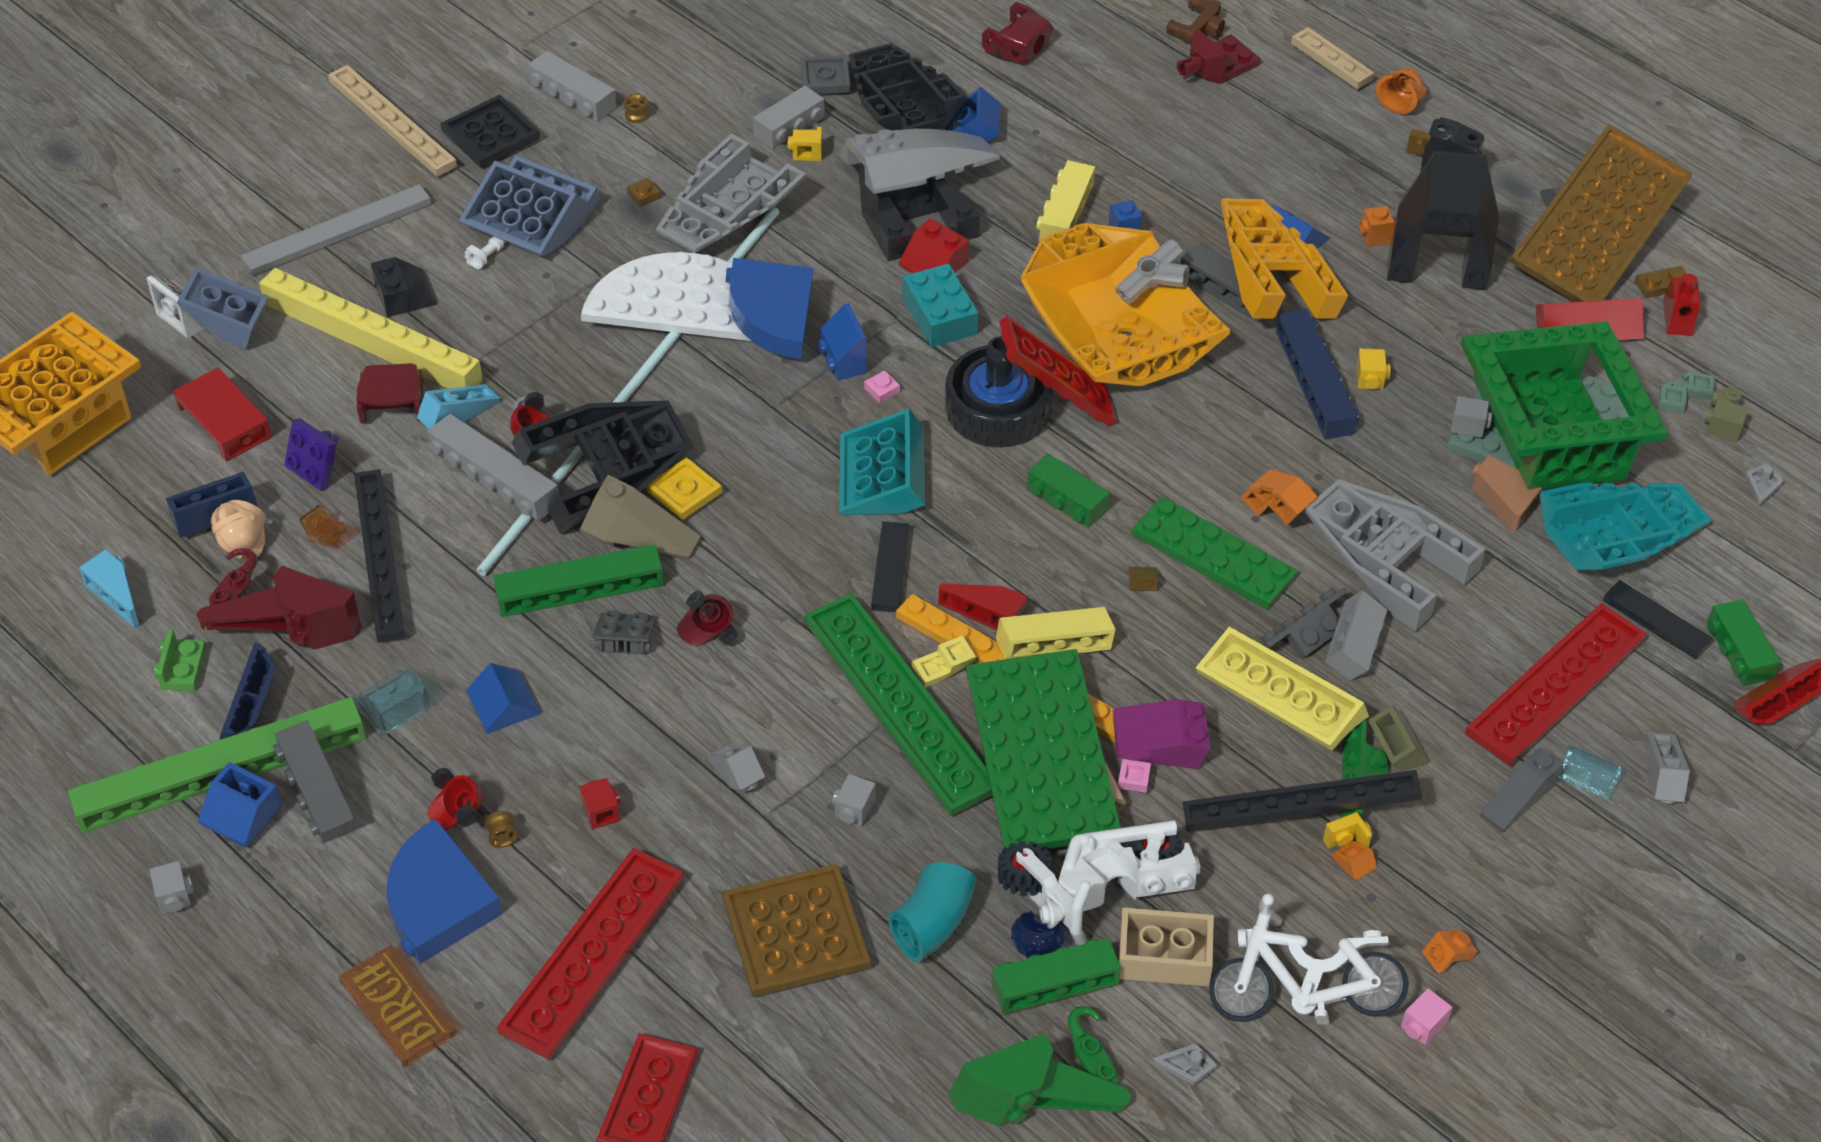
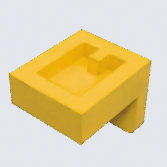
M1358 812L1327 823L1323 842L1328 849L1338 845L1345 846L1352 840L1369 848L1372 830L1370 825L1363 821Z

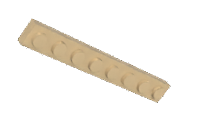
M346 65L328 74L329 82L435 176L438 177L457 167L456 159L351 67Z

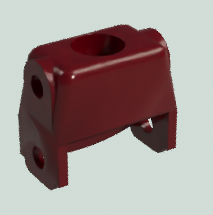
M1016 1L1010 7V22L1012 24L1000 32L988 27L982 32V47L985 49V53L993 57L1026 65L1048 45L1050 35L1053 33V26L1049 20L1035 10Z
M413 363L379 364L364 367L360 373L356 398L357 412L361 424H366L367 409L415 407L417 418L423 400L422 369H418L417 365Z

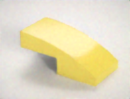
M962 635L938 645L936 652L913 660L911 667L923 686L927 688L965 668L966 665L975 661L976 656Z

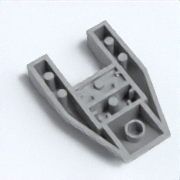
M1338 479L1305 508V513L1392 616L1414 631L1432 616L1437 594L1397 569L1396 567L1414 552L1464 585L1481 569L1486 550L1484 547L1415 504Z

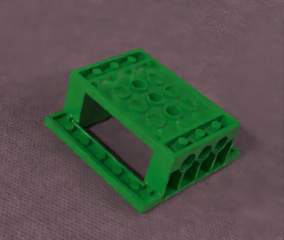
M1608 321L1462 336L1460 345L1474 371L1472 379L1482 399L1489 402L1488 411L1492 413L1494 424L1528 490L1557 488L1579 483L1626 480L1640 444L1666 440L1668 431ZM1591 349L1595 351L1629 417L1601 420L1580 380Z

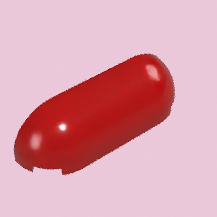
M1821 659L1803 662L1781 672L1740 697L1733 704L1735 710L1742 718L1755 724H1770L1777 721L1821 692Z

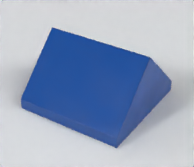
M489 663L467 688V694L486 734L540 715V710L520 670Z

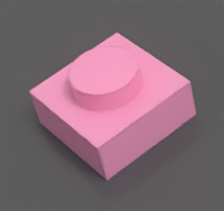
M884 370L864 381V389L876 401L881 403L900 393V384Z
M1122 759L1118 781L1119 789L1146 793L1151 763Z

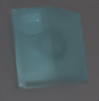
M398 670L352 697L355 705L381 736L431 708L427 688L412 670Z

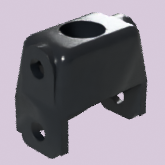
M1443 117L1435 119L1429 131L1431 137L1423 153L1420 172L1434 151L1481 155L1484 135L1454 120ZM1438 128H1443L1446 131H1440Z

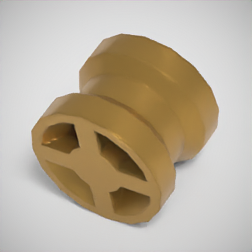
M631 94L624 99L625 118L627 121L637 124L648 119V102L644 95Z
M494 812L485 819L484 824L489 832V843L493 847H507L517 840L518 833L517 829L513 826L514 819L510 812Z

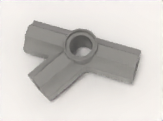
M1168 239L1152 255L1143 256L1138 260L1137 268L1115 287L1116 293L1125 303L1131 304L1148 288L1156 287L1159 284L1184 288L1188 282L1189 266L1176 264L1184 256V251L1173 239Z

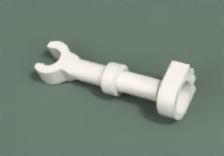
M492 237L481 250L471 244L465 251L466 263L476 269H481L487 264V257L494 251L498 252L501 250L506 242Z

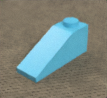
M486 384L425 391L417 418L427 429L431 428L448 414H452L462 422H466L499 403L501 398Z
M105 549L79 567L84 585L136 629L140 625L125 569H127L126 564L119 556L114 557Z

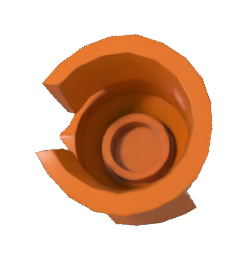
M1404 68L1389 72L1388 75L1381 77L1375 86V93L1381 105L1397 114H1407L1413 111L1424 98L1427 91L1420 75L1414 68Z

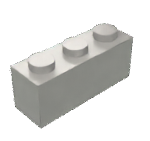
M807 86L801 87L753 117L754 136L770 148H776L788 140V136H793V130H804L825 117L824 98Z
M1361 591L1344 602L1325 663L1349 681L1360 675H1365L1372 666V656L1378 647V638L1380 631L1385 625L1384 619L1388 609L1365 591Z

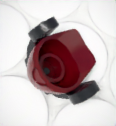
M700 590L693 592L687 598L686 604L690 609L677 625L678 635L686 643L692 646H699L718 635L719 640L724 645H727L737 637L738 631L730 624L734 613L727 599L718 594L704 595Z

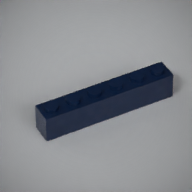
M1308 309L1279 313L1276 326L1277 336L1324 440L1354 435L1356 424L1359 423V413L1351 404L1349 391L1343 387L1340 372H1336L1333 357L1331 354H1328L1325 348L1324 337L1320 336L1317 331L1316 320L1311 318Z

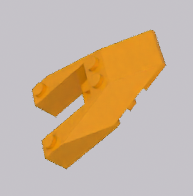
M1222 198L1220 204L1241 299L1252 318L1274 319L1286 296L1270 270L1285 271L1315 318H1337L1348 294L1313 244L1307 245L1299 238L1301 233L1295 228H1290L1289 230L1282 224L1281 221L1284 218L1265 200Z

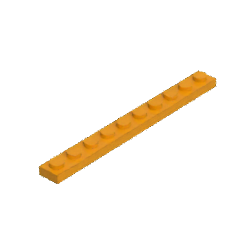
M911 594L896 610L897 619L941 644L963 635L976 656L975 661H973L976 664L1004 660L998 642L914 594ZM1088 694L1098 734L1115 743L1112 712L1114 708Z

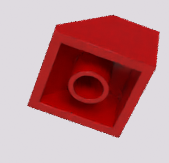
M930 218L915 230L899 261V266L913 274L950 264L955 273L968 262L969 240Z

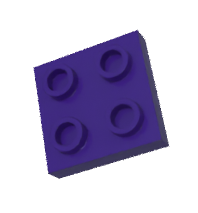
M301 418L292 420L284 466L318 490L327 489L339 437L331 436V431L320 432Z

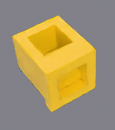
M817 127V130H793V136H788V151H793V160L821 161L822 127Z

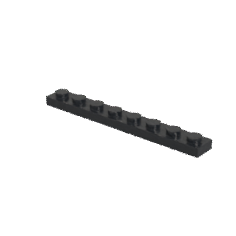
M381 469L354 473L377 642L405 638Z
M1417 770L1182 801L1186 830L1189 832L1422 800Z

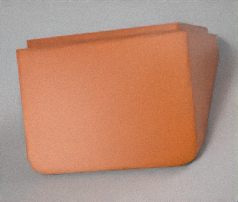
M1356 841L1350 842L1332 854L1335 862L1354 880L1360 879L1377 867L1373 849Z

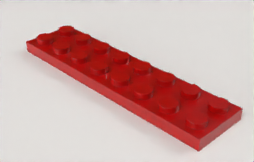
M1600 603L1466 727L1465 735L1511 767L1645 640L1647 633L1603 603Z
M632 848L497 1026L498 1034L550 1061L684 879V873L644 852Z

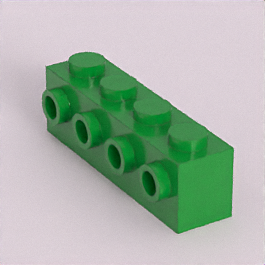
M1109 938L1093 939L1079 946L1071 948L1062 947L1052 953L1032 955L1025 960L1014 963H1002L998 967L992 968L991 985L1002 1014L1005 1015L1118 985L1121 966Z

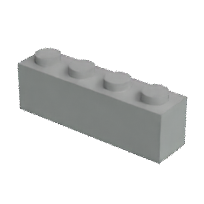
M545 51L527 64L529 82L533 86L542 89L552 97L561 100L566 105L573 107L597 122L617 108L615 89L549 51Z

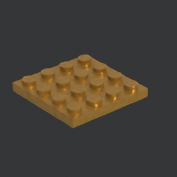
M838 864L722 891V899L752 997L871 968V961Z

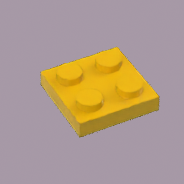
M686 457L647 486V492L678 518L684 520L722 493V485Z

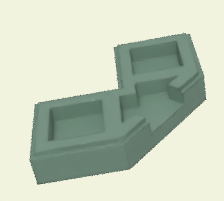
M1687 372L1673 382L1668 381L1662 384L1659 392L1658 409L1684 414L1687 396L1712 400L1715 376Z

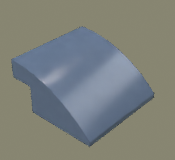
M515 155L509 166L497 161L493 162L460 217L459 222L539 256H545L560 247L577 231L591 214L602 196L595 186Z

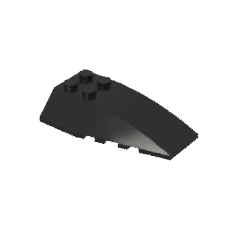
M892 43L849 54L861 104L879 125L890 131L940 129L947 127L966 101V95L949 76L944 73L937 74L936 69L932 66H923L922 60L917 57L911 59L908 52Z

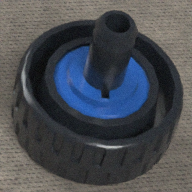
M1001 336L994 337L987 345L972 349L960 356L950 367L945 382V410L951 426L961 436L973 443L997 448L1022 444L1040 433L1050 418L1053 388H1047L1041 380L1035 376L1031 377L1019 365H1013L1008 360L1005 342Z

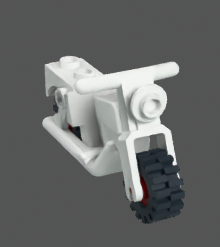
M1175 820L1159 823L1148 822L1145 825L1141 824L1075 835L1070 841L1058 882L1052 873V857L1049 856L1047 849L1043 851V846L1040 844L1034 847V842L1030 841L1029 845H1024V841H1019V846L1011 843L1009 844V849L1004 847L1002 853H999L998 882L1003 884L1004 890L1010 888L1011 894L1015 895L1017 891H1020V896L1027 894L1039 906L1042 924L1047 923L1049 929H1053L1062 921L1070 929L1075 943L1079 946L1088 941L1082 930L1083 911L1101 906L1104 903L1105 888L1112 878L1118 877L1117 883L1136 900V897L1195 889L1196 874H1200V863L1198 857L1193 855L1189 843L1184 844L1182 851V837H1179L1180 833L1177 831ZM1129 842L1128 847L1126 848L1121 846L1119 843Z

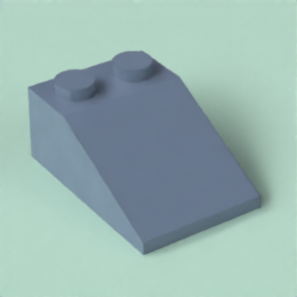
M195 267L177 304L221 340L246 349L263 316L268 296Z

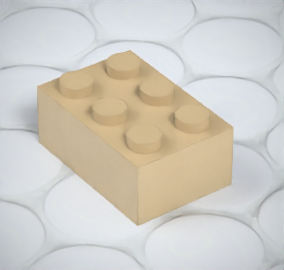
M1122 907L1118 961L1121 966L1120 979L1209 987L1213 965L1214 915Z

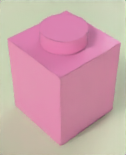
M1427 989L1405 1011L1401 1028L1405 1030L1410 1038L1418 1040L1426 1046L1448 1023L1453 1007L1430 989Z

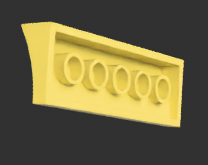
M1230 626L1196 666L1198 674L1331 751L1353 728L1369 717L1365 703Z

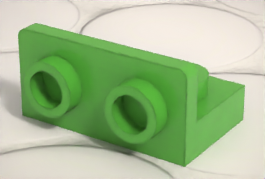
M167 630L165 640H161L160 661L156 662L154 666V676L159 680L162 690L196 691L206 651L205 640L176 639L174 630Z

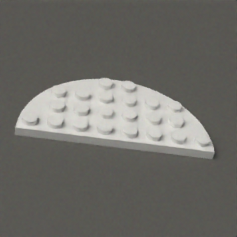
M685 252L661 253L641 257L623 264L597 283L588 295L581 313V321L751 341L738 328L729 308L730 283H726L725 279L727 267L732 268V263L709 255Z

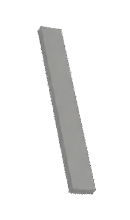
M418 184L240 255L241 261L251 276H254L431 205V200L421 185Z

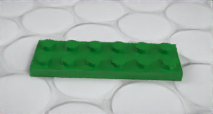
M1163 496L1132 528V536L1266 610L1273 606L1298 575V570Z

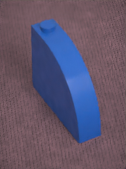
M733 258L732 268L727 267L725 282L730 283V312L742 333L767 351L785 357L801 359L812 288L813 268Z
M436 819L416 831L403 844L394 858L387 880L388 904L394 927L401 939L400 945L408 957L413 955L419 964L502 915L500 899Z

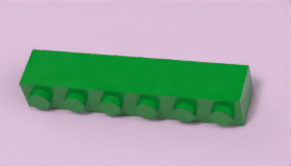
M656 544L493 575L501 618L664 586L662 566Z

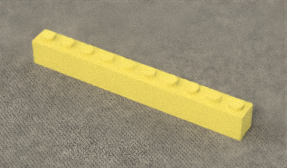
M274 268L259 282L261 293L268 296L266 306L393 364L413 363L417 365L418 369H422L424 378L445 388L480 385L483 382L480 360L284 271Z

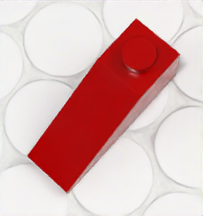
M941 583L939 586L938 605L997 630L999 618L1026 615L1027 597L1018 591L1010 590L1004 586Z

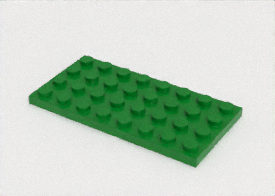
M1077 649L966 665L968 684L1003 848L1007 847L1009 849V844L1011 843L1019 846V841H1024V845H1029V841L1034 842V847L1040 844L1043 846V849L1069 846L1071 839L1075 835L1121 828Z

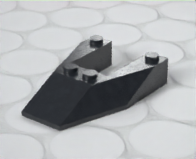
M1434 151L1398 205L1388 256L1387 281L1412 283L1422 233L1467 237L1468 241L1462 264V288L1487 290L1499 223V211L1487 155Z
M858 163L861 213L888 262L900 259L911 240V232L904 222L906 220L938 212L947 228L968 240L979 237L980 215L968 197L944 178L936 180L933 176L926 179L927 183L919 186L874 194L865 185V166L862 163Z
M669 400L588 403L518 429L512 441V445L523 466L578 445L598 481L597 483L555 498L548 510L560 534L582 526L592 502L607 475L632 486L641 493L693 446Z

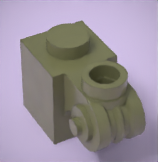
M1725 387L1721 391L1715 390L1710 404L1715 406V408L1709 407L1704 421L1709 423L1706 434L1737 443L1749 409L1738 405L1741 399V392L1738 389Z

